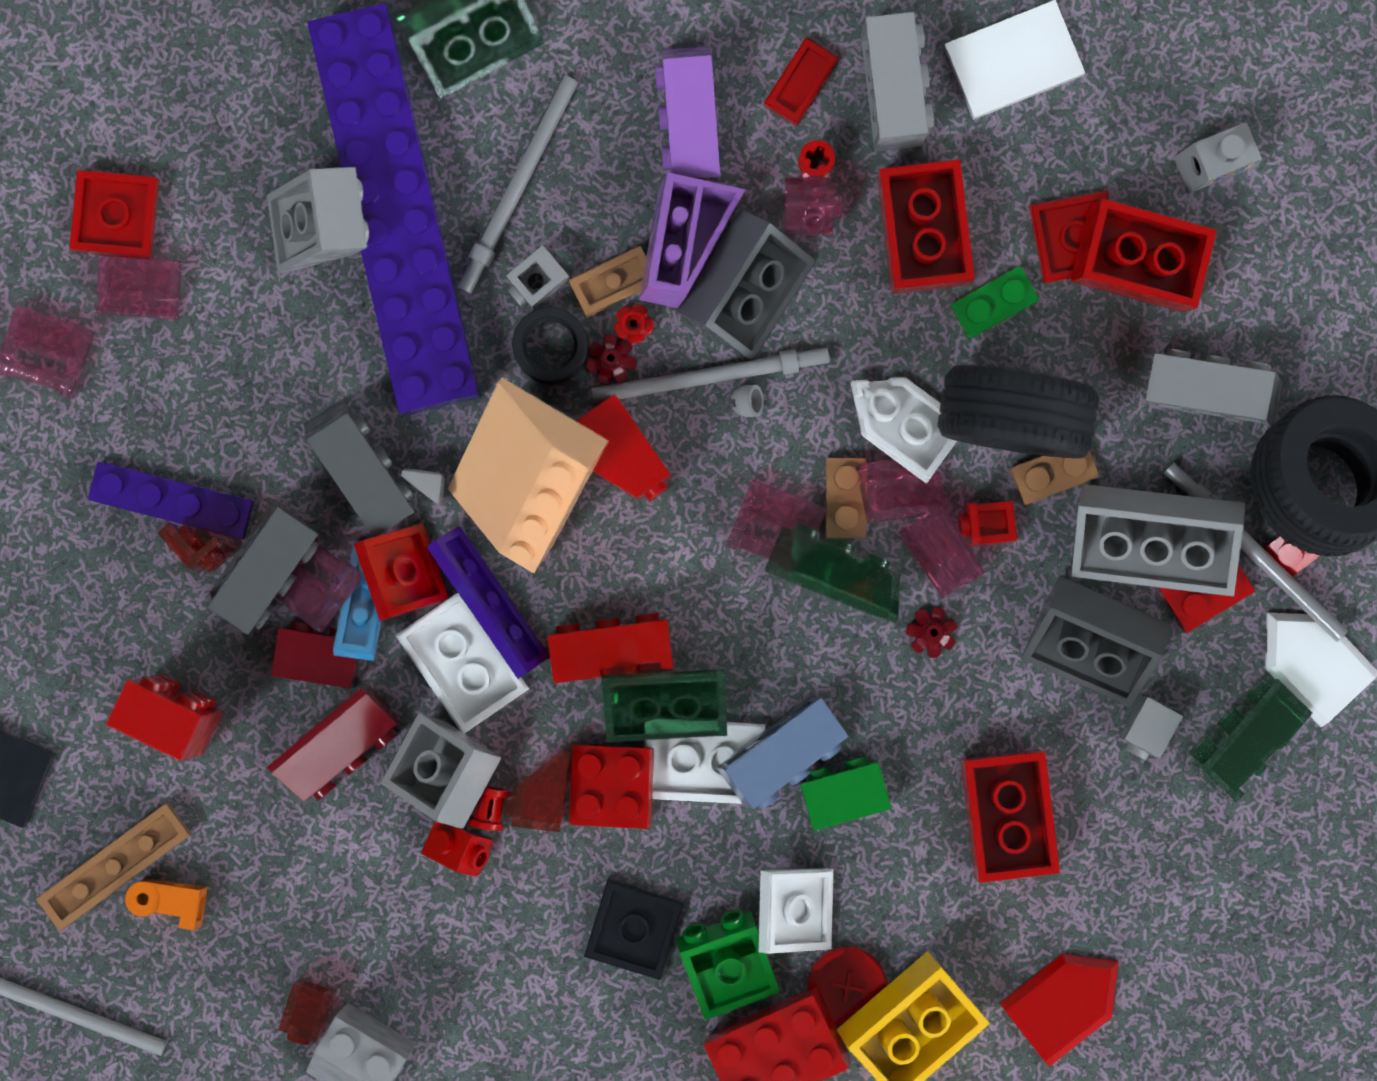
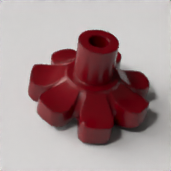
M605 335L603 346L593 342L588 348V352L595 358L586 362L587 370L590 373L599 371L597 381L602 385H608L612 377H614L617 383L626 382L628 375L625 370H634L637 366V359L628 356L633 349L632 344L628 340H623L617 344L615 335ZM614 357L615 359L614 361L609 362L608 358Z
M935 607L931 615L924 609L915 612L914 617L918 623H910L906 627V634L910 637H916L911 643V648L914 652L921 653L927 648L929 658H937L941 655L940 647H944L947 650H951L954 647L956 641L952 636H949V633L954 632L957 629V625L954 619L944 621L945 610ZM931 629H934L936 632L934 636L930 634Z

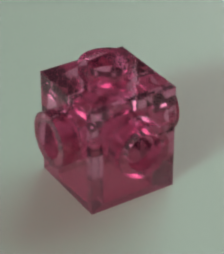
M818 176L785 178V234H806L809 236L833 234L834 218L842 217V194H834L833 178H821Z

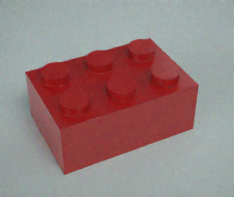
M960 159L880 169L877 174V185L891 295L971 285L975 280Z
M1102 198L1089 205L1070 282L1183 313L1197 309L1217 230Z
M159 673L158 676L151 674L150 677L142 675L141 678L128 679L105 725L172 758L182 761L203 755L224 711L215 707L217 700L198 691H195L194 694L190 692L185 693L179 690L180 682Z
M1036 749L961 758L960 766L974 878L979 883L1059 874V859L1045 751Z
M817 985L709 1034L703 1044L720 1081H823L848 1070L851 1061L848 1050L836 1030L837 1027Z

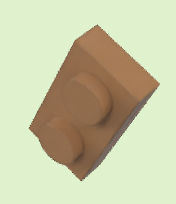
M641 246L569 280L586 318L641 291L646 256Z
M1090 451L1084 458L1041 456L1009 468L1023 506L1100 477Z
M826 458V538H866V458Z

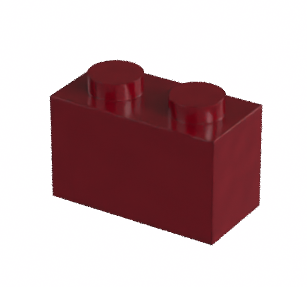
M294 621L290 622V628H278L271 676L349 689L355 688L360 659L334 656L333 648L337 628H330L329 635L314 633L315 625Z

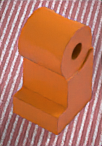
M145 879L133 884L127 890L125 904L128 910L136 916L144 917L153 913L180 917L178 928L196 930L202 927L208 887L158 879Z

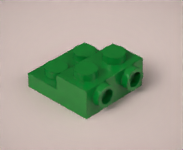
M741 910L729 911L722 915L720 918L721 922L708 927L701 923L692 924L683 930V936L676 938L681 959L705 1020L781 993L767 954L759 952V930L752 911L744 914Z

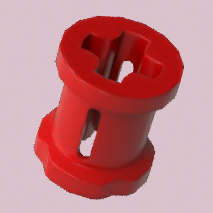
M814 140L805 144L800 151L798 167L801 170L802 176L814 182L827 178L834 166V150L828 143L821 140ZM816 152L823 155L822 162L827 164H820L817 170L810 167L811 160L806 158H813Z
M486 786L474 808L473 817L468 819V825L480 829L503 831L504 824L500 822L504 798L509 797L510 791Z

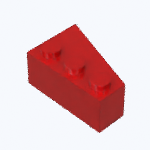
M659 613L635 616L636 624L620 626L619 618L595 621L596 629L580 631L579 623L555 626L556 634L547 635L553 684L660 669H673L674 663L668 620L660 621Z

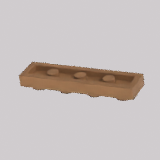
M167 802L36 900L60 932L183 842L192 833L171 804Z

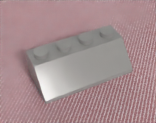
M1083 484L1078 506L1071 577L1234 597L1244 525L1245 503Z

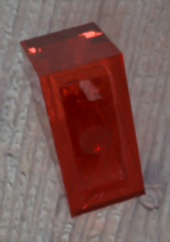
M563 749L516 786V793L508 792L505 816H512L511 826L552 832L561 831L571 750Z

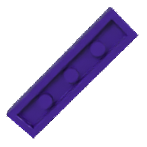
M98 461L88 500L244 540L254 505L252 500Z
M460 526L427 546V549L517 679L550 658Z

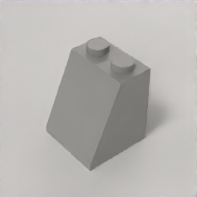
M347 1003L335 1016L314 1051L306 1073L320 1081H394L416 1043L352 1004Z

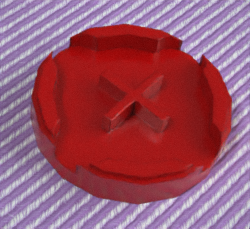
M839 946L824 952L813 963L808 976V989L817 985L834 1023L841 1026L887 986V979L881 964L869 952L855 946Z

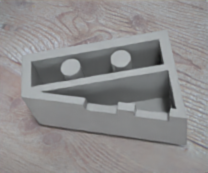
M1167 349L1166 355L1154 354L1145 400L1151 406L1195 415L1205 414L1226 418V421L1239 423V420L1264 424L1263 428L1266 429L1276 422L1284 383L1276 372L1270 371V365L1248 361L1246 367L1230 365L1231 359L1214 355H1207L1206 361L1190 359L1191 353L1176 349Z

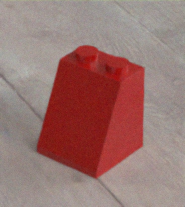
M616 394L576 420L577 423L608 441L592 471L594 475L638 501L646 497L651 502L669 489L666 482L671 479V474Z

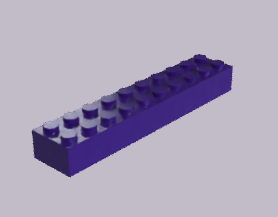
M386 3L307 21L341 168L355 167L357 179L361 181L363 187L361 209L363 219L368 224L369 238L366 242L367 248L362 250L361 254L398 412L406 416L481 398L391 13Z

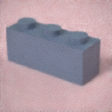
M810 696L716 768L743 806L750 809H755L756 807L763 809L779 797L777 791L787 783L795 785L807 777L811 772L808 767L821 758L822 761H826L836 755L842 749L840 743L849 736L823 699Z

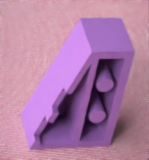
M706 46L662 50L663 65H655L657 90L665 89L666 105L658 106L660 130H668L669 145L662 146L663 170L671 169V172L674 174L692 178L720 177L710 48Z
M670 172L666 173L658 188L639 300L678 308L681 305L745 189Z

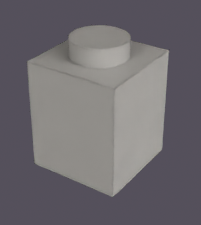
M1141 696L1119 738L1128 742L1125 750L1145 761L1149 755L1160 759L1183 716L1147 696Z

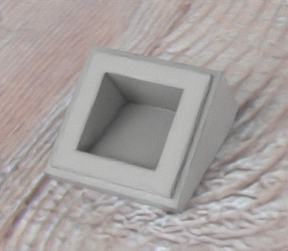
M405 468L402 470L401 476L436 504L442 506L445 476L442 473Z

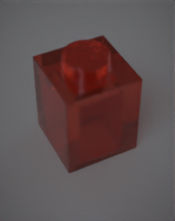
M297 979L292 985L278 1030L287 1033L286 1038L292 1042L302 1045H309L310 1041L317 1043L322 1037L336 990Z

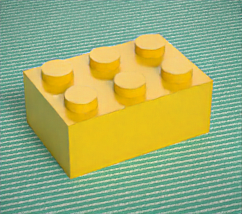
M927 951L836 1030L847 1048L877 1081H924L990 1023L972 1000L930 952Z

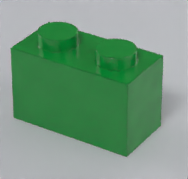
M867 755L844 761L845 769L830 773L828 766L811 770L807 779L799 782L813 831L892 809L878 761L869 762Z

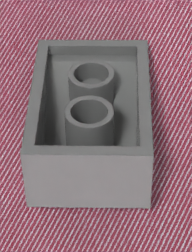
M355 167L309 169L267 194L278 273L290 272L348 257L367 248L366 242L369 238V228L366 220L363 219L361 209L363 187L361 181L357 179Z

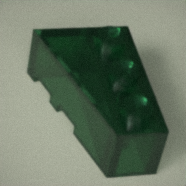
M1269 678L1266 682L1263 679L1257 681L1245 694L1249 700L1239 710L1235 707L1230 709L1217 723L1221 729L1211 739L1207 736L1203 737L1189 752L1193 757L1187 765L1224 799L1237 803L1244 795L1239 788L1253 774L1257 777L1260 776L1267 768L1264 762L1278 748L1280 750L1283 749L1313 714L1279 679Z

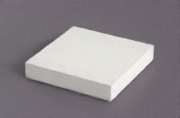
M833 869L761 870L759 952L769 954L832 949Z

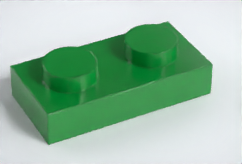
M1018 266L950 304V308L968 340L1037 303L1040 299L1021 266Z

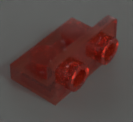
M169 522L157 532L189 570L198 573L207 570L209 573H212L228 559L225 552L230 548V545L226 541L214 537L206 544L191 527L188 528L185 524L180 527Z

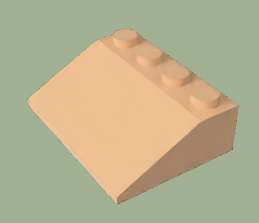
M501 377L451 480L448 490L500 554L534 574L554 545L608 441Z

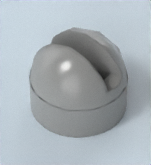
M758 385L740 386L731 395V399H735L736 404L732 406V410L737 415L744 417H758L761 415L764 407V397Z

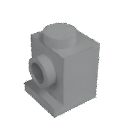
M542 245L506 275L512 284L506 290L521 308L528 303L534 310L563 285L567 284L570 278ZM534 275H539L544 280L542 287L539 289H532L529 286V279Z

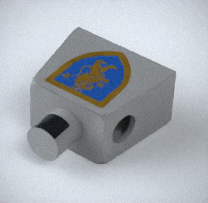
M1247 122L1200 140L1173 157L1188 194L1254 168L1262 160ZM1194 157L1199 162L1201 173L1196 169Z

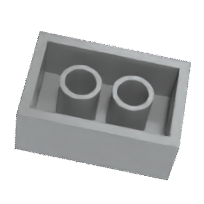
M914 12L866 17L861 31V43L874 152L922 147L927 135H930V128H934L932 104H925L924 100L926 88H929L927 63L920 64L919 57L921 56V48L925 46L922 23H915Z

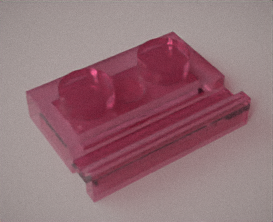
M107 254L98 255V307H96V313L178 319L181 260Z
M894 459L862 463L856 467L861 480L860 490L867 524L942 514L947 510L940 471L937 472L936 470L929 481L925 483Z
M941 505L899 531V534L942 599L985 573L976 556L970 550Z

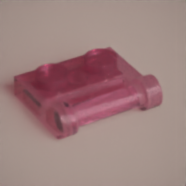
M16 305L0 351V376L9 378L12 375L60 391V396L73 399L80 384V376L95 331ZM18 349L67 364L64 376L17 361Z
M752 479L726 547L736 551L739 547L790 567L789 572L800 576L827 508ZM748 521L800 541L796 553L744 533Z
M319 544L311 558L335 577L333 586L331 588L305 568L307 563L300 560L291 573L296 578L283 597L279 594H276L275 597L312 628L322 633L360 582L361 573L351 564H343Z

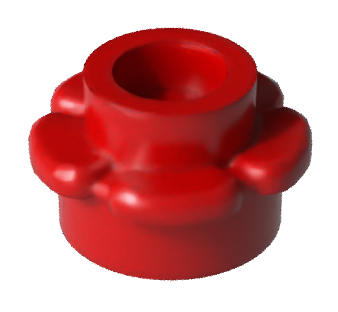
M642 305L624 306L615 316L617 323H615L614 329L617 336L621 339H627L629 343L637 344L644 341L645 336L651 334L653 330V319L648 316V310ZM636 320L637 326L631 327L630 321Z

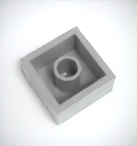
M418 713L381 784L434 821L463 829L498 766L501 757L448 722Z

